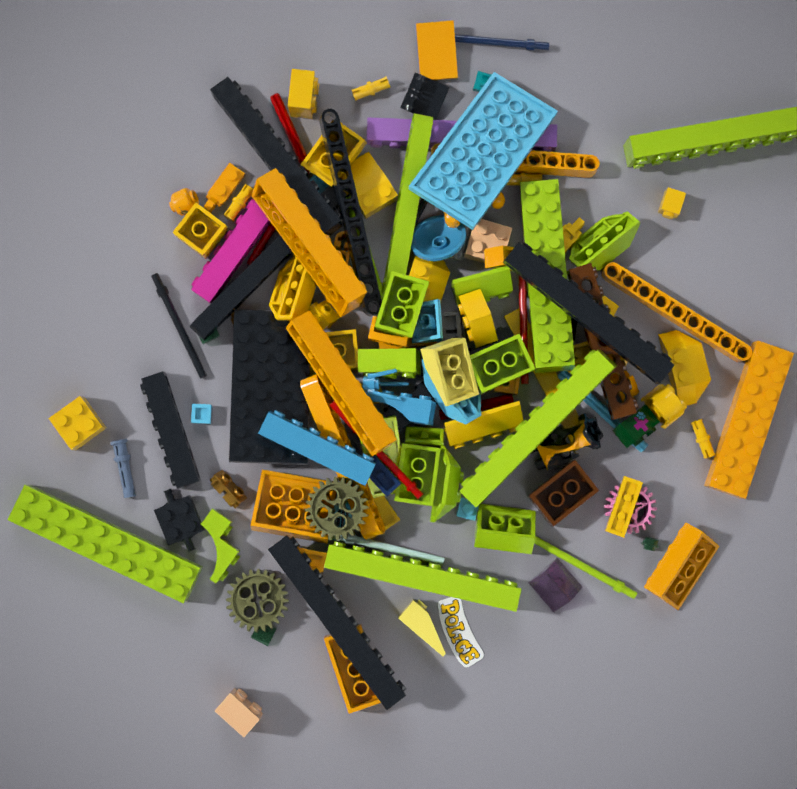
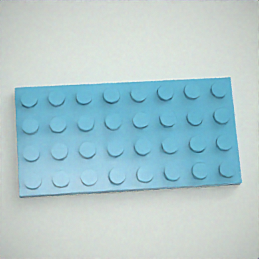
M494 72L411 182L409 190L474 230L556 117L558 111Z

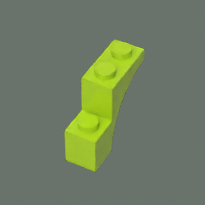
M212 508L201 525L210 533L216 546L217 561L210 580L218 583L225 580L229 574L227 569L230 565L234 566L241 556L238 555L239 549L222 538L223 535L227 537L231 532L233 521L215 508Z

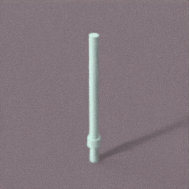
M348 533V539H344L341 535L340 539L345 541L346 544L367 546L443 565L445 559L444 557L371 539L366 540L363 537L356 536V534L352 536Z

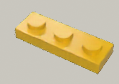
M623 476L605 528L606 532L625 537L643 482Z

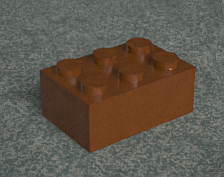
M572 460L531 492L528 498L550 526L554 527L596 494L599 489L577 461Z

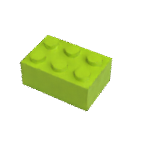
M520 334L470 355L480 395L535 370Z
M416 348L358 349V373L363 376H368V373H378L397 369V372L382 377H385V379H397V376H402L405 379H416V375H421V352Z

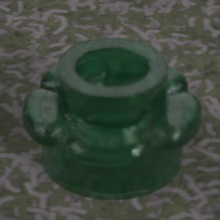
M643 537V542H641L644 545L643 549L655 551V547H660L658 539Z

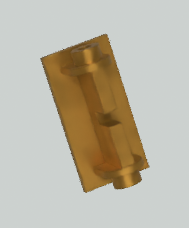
M223 470L214 474L210 479V485L219 494L224 490L227 492L222 498L230 507L233 506L236 509L240 503L247 499L243 489L238 487L232 481L231 476Z

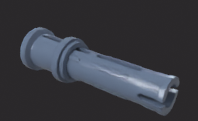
M127 439L110 442L114 449L115 457L113 459L118 465L124 498L136 496L129 464L131 455L128 454Z

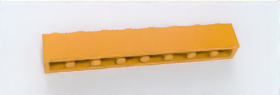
M311 311L292 319L286 327L287 331L371 456L373 457L391 446L397 440L393 430L388 427L383 415L377 411L372 399L363 390L360 381L354 377L350 366L344 362L339 350L330 341L329 335L319 325L318 319Z

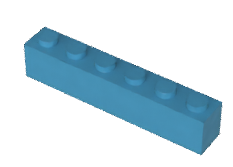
M280 411L268 412L258 434L364 486L367 484L376 465L372 456L365 453L360 455L356 453L355 448L349 445L343 447L338 444L337 439L331 436L325 438L320 435V431L312 427L308 430L302 427V422L296 419L290 421L284 418L285 414Z

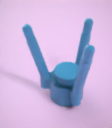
M397 369L368 373V376H363V390L368 392V395H376L401 401L402 398L376 390H379L380 386H408L409 383L380 382L379 378H376L396 373Z

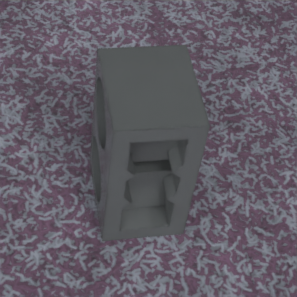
M441 312L442 341L451 338H462L460 312Z

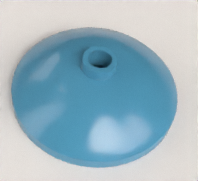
M444 215L425 219L414 228L411 249L417 257L423 260L440 261L447 259L460 251L465 244L467 237L465 226L460 222L457 228L448 227L445 223Z

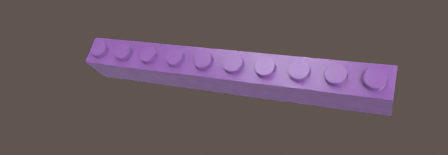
M367 117V145L373 148H380L382 145H389L390 148L407 146L412 119ZM433 120L428 149L431 150L435 144H441L457 121ZM550 124L532 150L555 152L557 147V124Z

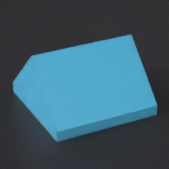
M440 299L423 302L412 337V343L442 342L443 330Z

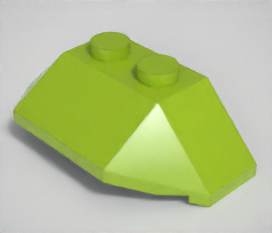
M628 211L623 212V214L603 217L585 231L572 245L569 260L576 267L591 263L592 267H596V270L603 269L630 247L640 226V221Z
M440 446L435 495L430 516V522L433 523L456 507V503H460L461 492L458 491L459 483L463 482L464 472H461L460 465L445 446Z

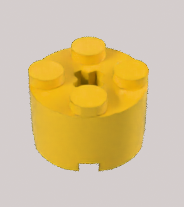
M659 384L641 398V402L644 401L662 424L659 427L666 429L681 417L687 408L684 401L678 399L674 394L675 390L670 384Z

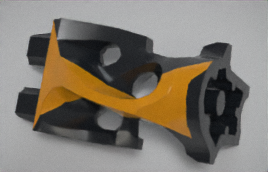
M584 413L578 417L579 422L575 426L570 428H564L563 425L558 426L532 452L539 451L541 458L535 460L537 469L547 468V470H551L579 457V453H576L574 449L580 447L601 448L600 440L604 435L598 426L597 418L589 419ZM554 433L558 435L556 440L551 438V435ZM571 434L573 442L567 443L566 438ZM562 452H570V455L567 457L561 456Z

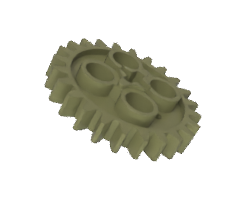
M334 477L333 482L330 478H326V484L320 481L319 485L321 488L313 487L316 493H309L308 495L312 500L306 501L310 508L305 509V511L311 513L306 519L313 520L310 526H317L314 532L322 531L321 537H325L328 534V540H332L334 535L337 541H340L341 535L344 539H348V533L355 536L354 529L361 531L359 524H366L362 518L369 516L367 513H364V510L369 508V506L364 505L368 498L361 497L365 492L357 491L360 487L359 485L352 487V480L346 484V478L342 477L340 482L338 477ZM332 490L337 492V498L334 501H331L329 498V493ZM349 499H352L355 503L352 510H348L346 507V502ZM322 500H326L332 505H339L341 510L352 514V518L342 512L335 513V509L323 504ZM324 507L328 510L326 518L320 516V510ZM341 516L346 521L342 528L337 525V519Z
M257 569L256 574L249 570V576L243 572V579L236 577L237 585L230 584L234 588L233 591H227L231 598H227L226 601L231 603V605H228L226 609L233 610L229 616H236L233 621L235 624L241 621L240 628H244L247 625L248 632L251 631L252 627H254L256 633H258L259 627L264 632H266V626L273 629V622L280 624L277 619L278 617L285 618L283 613H281L282 610L288 611L284 604L289 603V600L284 597L289 595L288 591H282L286 585H279L281 578L274 580L275 573L268 576V570H265L263 574H261L260 569ZM253 584H256L257 595L262 599L259 601L263 614L262 617H259L258 606L253 602L256 600ZM268 584L270 586L269 591L264 594L261 593V586ZM245 589L251 590L248 598H242V592ZM268 603L274 604V609L271 612H265L264 610L265 605ZM248 608L255 609V614L252 617H246V610Z

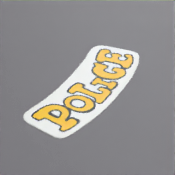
M453 597L440 600L438 602V610L446 639L458 661L464 667H470L481 660L484 653L468 625L462 601Z

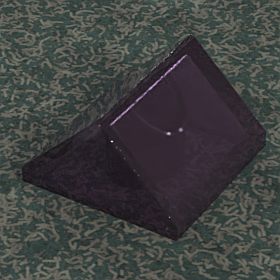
M558 558L528 582L553 612L569 603L582 589L581 584Z

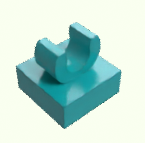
M478 71L473 91L479 92L492 74Z

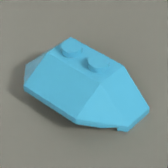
M422 359L424 384L446 417L463 424H468L481 416L480 393L450 406H445Z

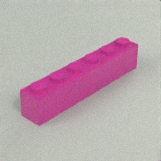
M254 199L248 203L246 213L244 215L241 214L236 220L235 224L237 225L234 230H230L226 234L224 244L216 248L213 253L215 256L211 262H206L202 269L204 272L200 277L197 276L191 284L193 286L191 290L210 304L220 295L271 223Z

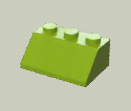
M504 266L452 280L451 289L456 307L460 304L458 296L481 289L486 303L491 302V298L498 297L500 300L510 297L509 294L513 291L510 268Z
M392 271L375 328L378 331L395 336L412 338L429 281Z
M402 443L399 469L412 482L416 483L417 488L423 495L417 499L401 483L396 488L394 501L433 506L441 448Z
M480 504L477 511L474 547L532 554L535 542L536 511Z

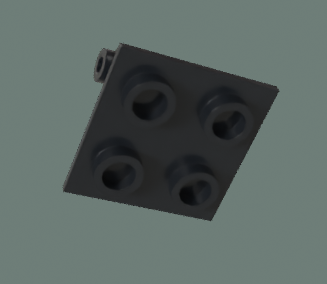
M415 72L400 108L413 114L433 117V120H436L450 87Z

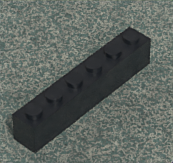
M162 371L141 378V391L148 398L146 406L149 413L153 414L154 420H152L154 430L158 431L160 435L158 443L161 450L164 449L165 451L164 461L166 467L171 469L172 475H170L172 485L180 489L201 482L167 374Z

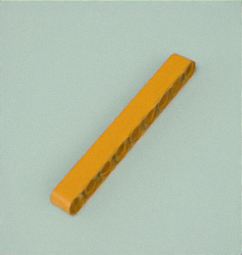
M435 144L432 147L430 157L440 144ZM531 150L515 173L525 172L528 174L591 178L595 175L600 162L594 155ZM529 160H534L537 162V164L533 165L529 162ZM552 161L556 166H551L548 162ZM567 163H572L575 167H569ZM585 164L592 165L593 169L587 168Z
M609 263L602 270V278L606 282L733 361L743 362L752 356V349L748 344L619 264ZM608 268L615 270L616 275L614 277L608 275ZM624 278H628L631 280V287H627L624 285ZM640 288L648 291L647 297L640 295ZM657 298H661L664 301L663 307H659L656 304ZM673 308H677L680 311V317L673 315ZM690 318L696 321V327L689 325ZM706 328L712 330L713 335L711 338L706 336ZM723 338L727 339L729 342V346L727 348L723 347L721 344V340ZM739 348L744 350V358L738 355Z
M315 374L301 380L302 392L316 426L321 432L320 435L325 438L331 436L337 439L338 444L343 447L345 445L352 447L340 416L329 406L333 399L318 375ZM336 472L339 481H341L342 477L346 478V484L352 480ZM352 480V487L359 485L360 487L357 491L365 492L361 497L368 498L364 505L369 506V508L365 509L364 513H367L369 516L362 518L366 524H359L363 538L368 540L384 534L385 526L368 484L364 486ZM349 499L348 503L352 510L355 503L352 499Z

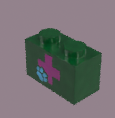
M646 404L638 409L637 413L632 414L612 430L626 448L632 444L636 447L644 440L643 435L646 434L648 437L657 430L655 426L660 421Z

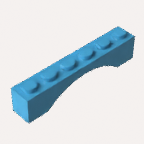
M382 390V393L394 395L392 391ZM401 393V396L398 397H401L402 400L397 401L376 395H368L373 402L388 404L396 408L410 422L433 426L436 402L432 401L431 397L420 395L419 399L412 398V394Z

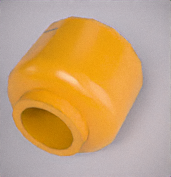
M183 188L171 195L169 205L173 212L183 216L189 212L195 203L199 204V198L194 190Z

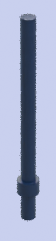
M455 34V42L526 48L529 51H534V49L549 50L548 42H537L535 39H527L525 41Z

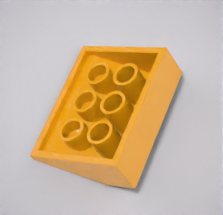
M262 469L250 525L251 530L281 536H294V538L328 544V534L325 537H321L322 531L315 533L314 531L317 526H310L313 520L306 519V517L311 515V513L305 511V509L310 508L306 501L312 500L308 494H315L316 492L313 487L321 488L319 482L322 481L326 484V481ZM335 490L329 493L331 501L336 499L337 492ZM322 500L323 504L334 508V505L326 500ZM325 507L320 510L322 518L328 516V510Z

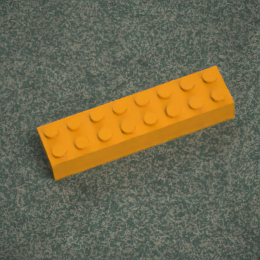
M275 168L257 178L251 196L339 316L343 317L359 307L367 293L365 284L358 280L353 268L344 261L342 253L332 245L330 237L324 234L319 222L310 215L308 207L298 199L296 191L287 184L285 176Z
M758 340L750 346L752 356L745 361L715 451L716 455L713 457L704 484L705 487L739 499H746L794 355L793 352Z

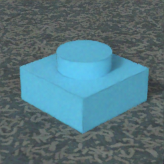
M192 404L191 423L211 424L212 405Z
M461 498L456 516L475 521L478 507H475L468 499Z

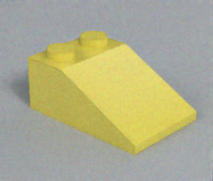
M451 338L421 349L425 368L445 406H450L479 395L465 338Z

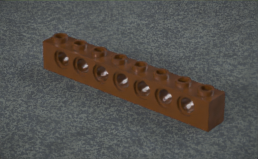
M589 263L567 271L568 279L575 281L579 285V290L583 293L585 291L590 293L598 305L603 304L608 308L607 304H604L602 300L604 296L601 285L598 286L596 278H598L596 267H592V264ZM586 280L591 284L590 290L582 288V281ZM583 327L590 351L601 349L606 355H611L613 362L617 365L600 383L611 420L637 413L636 408H638L636 398L632 397L630 392L632 384L629 378L626 379L624 371H627L624 360H621L620 356L607 345L605 347L601 346L599 339ZM612 373H616L619 376L617 384H613L610 381ZM618 392H622L625 396L624 401L621 403L616 400Z

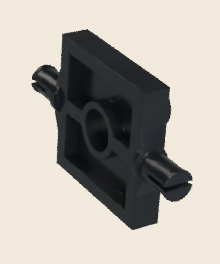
M171 489L163 491L168 502L164 506L155 509L154 512L168 546L177 542H184L188 552L195 550L196 548L191 538L205 531V529L201 525L202 522L191 495L175 499Z

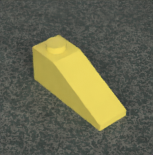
M413 599L399 615L398 619L439 654L444 656L446 653L430 615L426 610L427 606L421 600L416 602Z

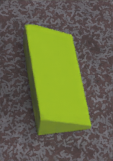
M406 427L405 443L444 446V429Z

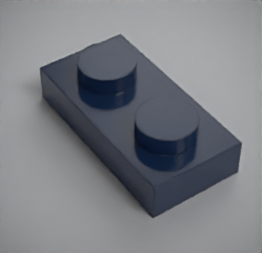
M374 455L373 461L376 462V465L369 478L388 497L402 482Z

